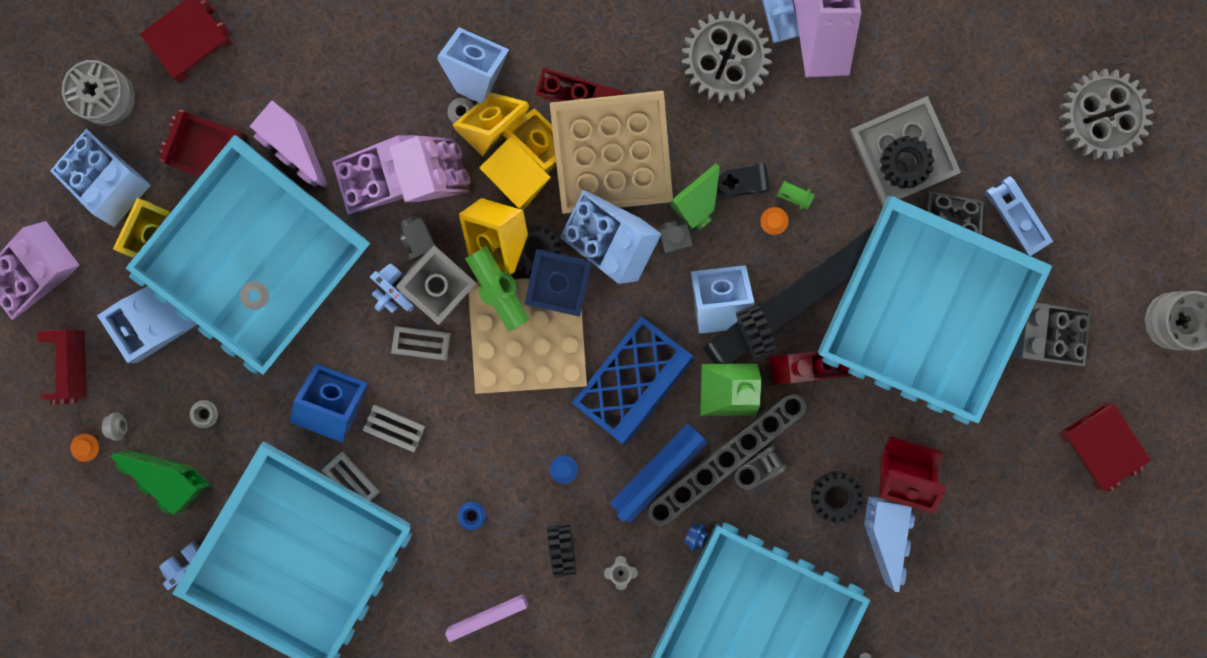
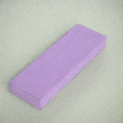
M525 595L517 596L449 626L445 632L448 641L451 642L526 609L528 602Z

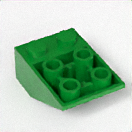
M132 450L113 453L110 456L116 462L115 467L124 475H131L137 481V488L147 495L151 494L158 501L156 503L157 506L167 514L176 515L189 510L211 486L196 470L188 465Z

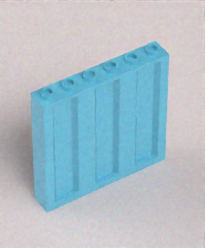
M234 135L128 264L126 269L131 272L129 277L140 286L146 284L153 289L152 295L164 304L170 302L177 308L175 313L187 322L193 320L200 326L198 330L209 339L215 337L222 343L220 347L232 357L236 354L245 361L243 365L254 374L260 372L263 375L361 256L370 242L241 138ZM251 281L263 283L269 291L267 304L257 310L245 307L240 300L242 287ZM256 290L250 291L249 298L257 301L260 297L259 293Z
M888 196L818 353L823 356L822 361L828 365L838 368L839 364L850 368L848 373L858 378L864 379L865 375L876 379L874 384L890 391L891 387L902 390L901 396L916 402L917 398L927 401L926 406L934 411L942 413L945 409L954 413L952 418L968 425L971 420L979 424L1052 265L895 197Z
M263 441L172 594L291 658H340L341 654L337 652L342 644L347 645L355 632L352 627L356 620L362 621L369 609V605L366 604L371 595L376 597L384 583L380 579L385 571L391 572L398 560V557L395 556L400 546L405 548L412 536V533L409 532L410 523Z
M726 522L722 526L715 523L651 658H843L868 607L870 599L864 596V589L852 583L846 587L838 583L839 577L827 571L823 575L813 571L815 566L805 560L799 559L798 563L788 559V552L774 546L773 550H770L763 546V540L751 534L748 535V538L737 534L738 528Z

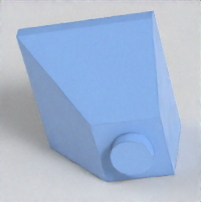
M458 27L438 55L437 60L457 93L483 104L494 86L509 49Z
M746 265L691 271L699 334L727 331L738 320L736 312L754 305Z

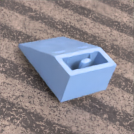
M87 129L50 170L94 216L113 227L133 207L136 199L140 198L151 186L136 170Z
M582 190L560 238L589 261H592L595 266L614 281L621 284L639 280L661 233L641 218Z
M149 286L120 300L97 315L127 363H139L198 324L193 320L187 322L175 313L177 308L170 302L164 304L152 295L154 290Z
M868 496L864 525L884 583L893 591L899 592L900 585H904L906 580V568H903L904 557H908L910 553L911 542L907 540L909 528L912 529L914 526L915 513L911 511L912 507Z

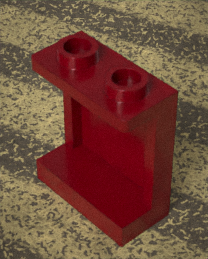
M184 0L140 33L171 77L179 83L189 77L187 75L188 71L225 44L227 46L233 44L228 37L232 34L222 20L217 22L211 14L215 10L207 0Z
M179 109L177 115L174 114L170 120L169 130L171 131L167 141L164 140L160 146L159 156L161 157L159 161L200 177L234 135L241 138L244 142H246L248 136L243 132L229 129Z
M37 331V342L55 343L56 392L40 394V400L50 399V405L78 403V398L87 397L85 331Z
M1114 403L1102 404L1059 433L1064 442L1070 443L1094 479L1095 483L1093 485L1098 490L1109 492L1118 488L1122 484V479L1128 475L1135 476L1145 469L1144 465L1151 461Z
M890 436L880 456V498L935 514L945 494V485L938 484L937 471L943 457L942 451Z

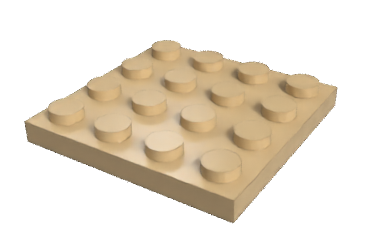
M663 91L550 103L562 214L572 213L582 190L619 208L667 203L673 200Z
M530 278L514 279L516 283L515 295L530 320L509 332L493 305L485 304L480 298L478 291L480 283L476 282L469 291L475 394L587 386L582 309L579 317L524 305Z

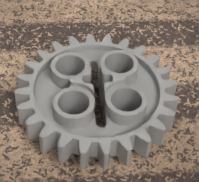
M720 11L717 20L709 14L707 24L702 20L698 21L700 30L690 29V34L694 38L685 37L684 43L690 48H683L681 54L688 56V58L681 61L682 66H689V69L684 72V76H693L689 85L699 84L698 94L703 93L705 90L708 91V100L714 94L718 95L719 103L722 102L724 96H728L730 103H733L736 94L741 100H744V91L746 90L750 94H754L753 84L761 87L763 81L759 76L767 77L769 73L763 68V66H770L772 63L771 60L764 58L772 52V49L763 47L768 43L769 39H760L759 36L763 28L754 30L755 20L750 21L748 24L744 23L745 14H742L739 20L735 19L734 11H731L729 18H725L723 12ZM720 33L726 38V43L716 45L713 43L711 36ZM735 34L737 35V40L730 54L731 59L727 61L721 78L716 80L715 76L723 59L722 55L725 54L731 37ZM747 44L750 46L752 53L743 56L738 52L737 46ZM704 59H711L716 67L711 71H707L702 68L700 62ZM735 69L741 74V79L735 82L728 79L726 72Z
M1107 69L1100 71L1099 75L1096 71H1092L1089 73V79L1084 75L1079 78L1080 84L1074 83L1070 86L1073 93L1067 92L1064 94L1063 97L1069 102L1060 105L1061 109L1067 111L1066 114L1059 117L1060 120L1067 121V125L1063 126L1061 131H1070L1071 134L1067 136L1066 141L1075 139L1076 143L1073 149L1075 150L1081 146L1084 147L1083 156L1093 151L1094 160L1099 159L1102 153L1105 161L1112 159L1113 154L1118 159L1123 157V151L1129 154L1134 151L1133 146L1142 145L1139 137L1149 135L1143 127H1148L1153 123L1146 119V116L1152 114L1153 110L1145 108V105L1149 104L1151 99L1142 98V95L1147 91L1146 88L1139 91L1136 89L1139 80L1132 83L1128 82L1130 74L1127 73L1119 78V70L1117 69L1110 76ZM1111 91L1118 94V104L1111 100ZM1085 99L1093 104L1092 112H1088L1084 108ZM1123 106L1129 107L1128 111L1117 113L1111 117H1104L1087 124L1083 123V119L1094 117L1103 112H1109ZM1120 117L1127 121V130H1123L1120 127ZM1093 126L1100 128L1102 132L1100 139L1093 135Z

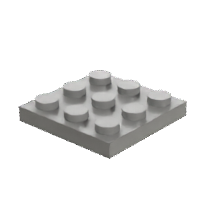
M928 96L849 130L882 207L888 196L900 200L961 173ZM904 136H910V138L918 137L919 141H925L927 143L926 147L932 149L931 157H934L935 161L932 163L934 168L929 174L928 179L910 189H900L899 186L894 187L890 185L891 182L883 178L885 176L884 172L881 173L880 167H882L880 158L883 156V150L895 139L903 138ZM902 152L898 155L896 164L900 171L912 173L917 167V159L910 152Z

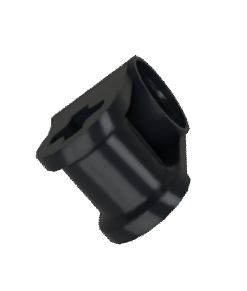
M765 162L726 170L718 178L717 193L723 197L756 194V192L763 193L771 190ZM727 177L730 181L735 182L731 190H729L728 186H723L722 184Z

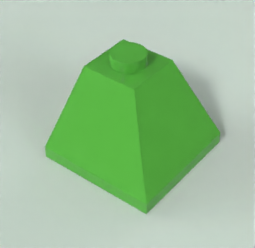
M714 164L671 201V208L687 224L690 230H693L695 227L701 230L712 221L709 215L713 213L715 208L720 170L717 164Z
M702 364L701 416L757 415L761 394V376L758 364Z

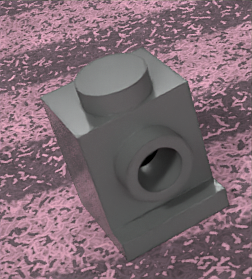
M413 216L400 223L404 233L400 235L402 243L407 251L411 249L413 252L408 255L411 261L414 262L420 259L433 245L436 246L423 218L417 219L416 216Z
M674 221L656 228L661 233L659 241L663 255L692 247L688 226L684 224V221Z

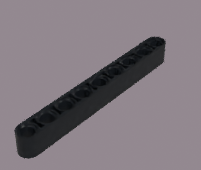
M875 224L760 306L771 329V334L853 275ZM738 322L703 347L714 364H730L749 350Z

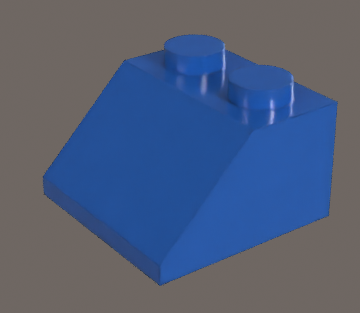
M315 364L294 400L290 423L343 443L353 424L368 383Z

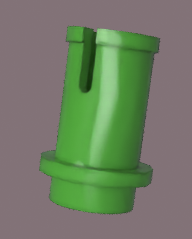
M784 180L777 197L800 206L799 209L801 210L802 208L808 210L815 194L810 193V189L806 191Z

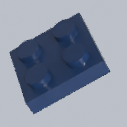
M536 249L524 305L580 317L592 261Z

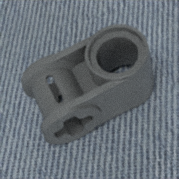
M774 444L759 450L732 472V480L736 486L745 490L753 489L788 468L786 464L781 463L775 453ZM744 469H750L752 472V480L747 484H742L739 480V474Z

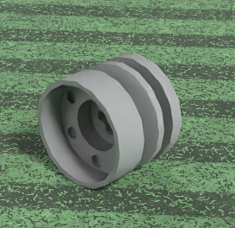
M85 60L75 64L66 73L62 82V97L65 105L73 114L99 126H112L122 122L130 115L135 104V91L130 80L123 73L98 60ZM96 86V87H97V88L95 89L96 95H95V96H92V94H94L93 88Z
M1200 291L1169 292L1153 299L1147 308L1144 319L1146 332L1151 340L1161 348L1170 350L1194 351L1207 348V293Z

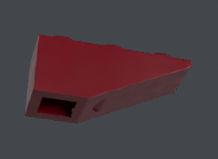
M546 68L542 69L535 96L551 102L624 95V91Z
M818 351L769 356L772 384L796 383L854 375L848 373L850 368L839 364L838 368L824 363L822 361L823 356Z

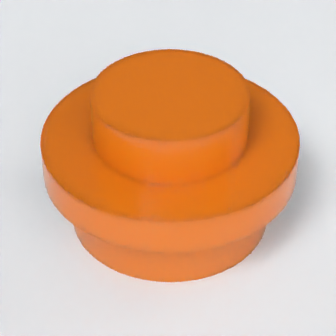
M768 208L761 216V227L767 234H781L788 226V216L781 208Z
M80 434L71 442L70 450L75 459L87 462L93 460L98 455L100 445L93 435Z

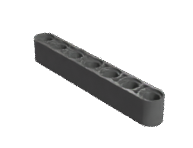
M786 394L652 500L648 506L650 520L659 526L670 523L802 417L806 410L803 398L795 394ZM789 399H795L798 403V410L794 414H788L785 411V403ZM768 416H773L777 421L776 428L771 432H767L763 428V420ZM746 434H752L755 438V444L750 449H744L741 446V438ZM729 451L733 455V462L729 466H721L719 456L721 453ZM702 469H708L712 473L711 480L706 484H701L697 481V473ZM679 487H687L690 490V496L687 500L678 501L675 498V491ZM659 504L668 507V514L662 519H658L653 515L654 507Z

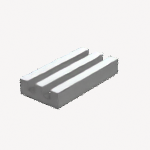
M395 326L391 354L447 361L451 333ZM400 332L443 338V343L399 337ZM398 344L442 349V353L435 354L398 349Z
M373 405L363 431L415 452L426 426ZM377 413L382 414L418 431L416 434H413L376 418ZM372 424H377L413 440V443H407L374 429Z
M343 451L321 470L328 478L343 485L331 472V469L335 467L355 491L368 501H371L380 493ZM341 460L371 492L369 495L339 464Z

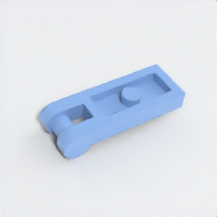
M1007 177L1002 181V185L997 188L992 187L985 192L1024 254L1031 256L1053 242L1012 177ZM1007 194H1009L1013 199L1008 204H1006L1004 199L1002 198Z

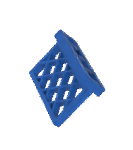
M641 316L590 379L587 386L574 399L572 404L626 446L694 361V357ZM642 325L651 331L653 343L637 344L636 333ZM656 335L663 341L656 342ZM632 339V340H633V345H628V346H626V345L629 343V341ZM669 345L676 350V353L670 360L658 362L657 346ZM653 347L655 362L639 364L637 348ZM634 349L635 364L619 366L618 355L621 351ZM615 360L616 367H610ZM659 365H665L659 372ZM655 366L656 378L652 382L641 383L639 368ZM636 368L637 384L622 386L620 370ZM608 371H616L618 386L602 388V375ZM598 382V389H592ZM641 387H648L642 394ZM638 388L639 399L637 402L631 405H624L622 389ZM618 390L620 406L604 408L603 392ZM599 392L600 408L588 409L581 403L588 393ZM631 408L629 412L625 415L624 409ZM620 410L621 422L615 429L606 424L605 411ZM594 412H601V419Z
M688 423L610 502L617 510V516L623 522L627 520L630 523L707 444L704 438Z

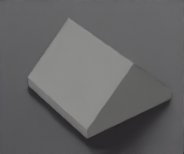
M433 245L413 264L396 288L439 325L474 287L476 282Z

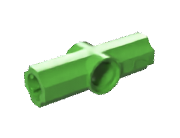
M487 246L465 258L480 283L478 289L480 298L485 304L493 305L509 332L530 320L515 295L516 283L510 274L500 270Z

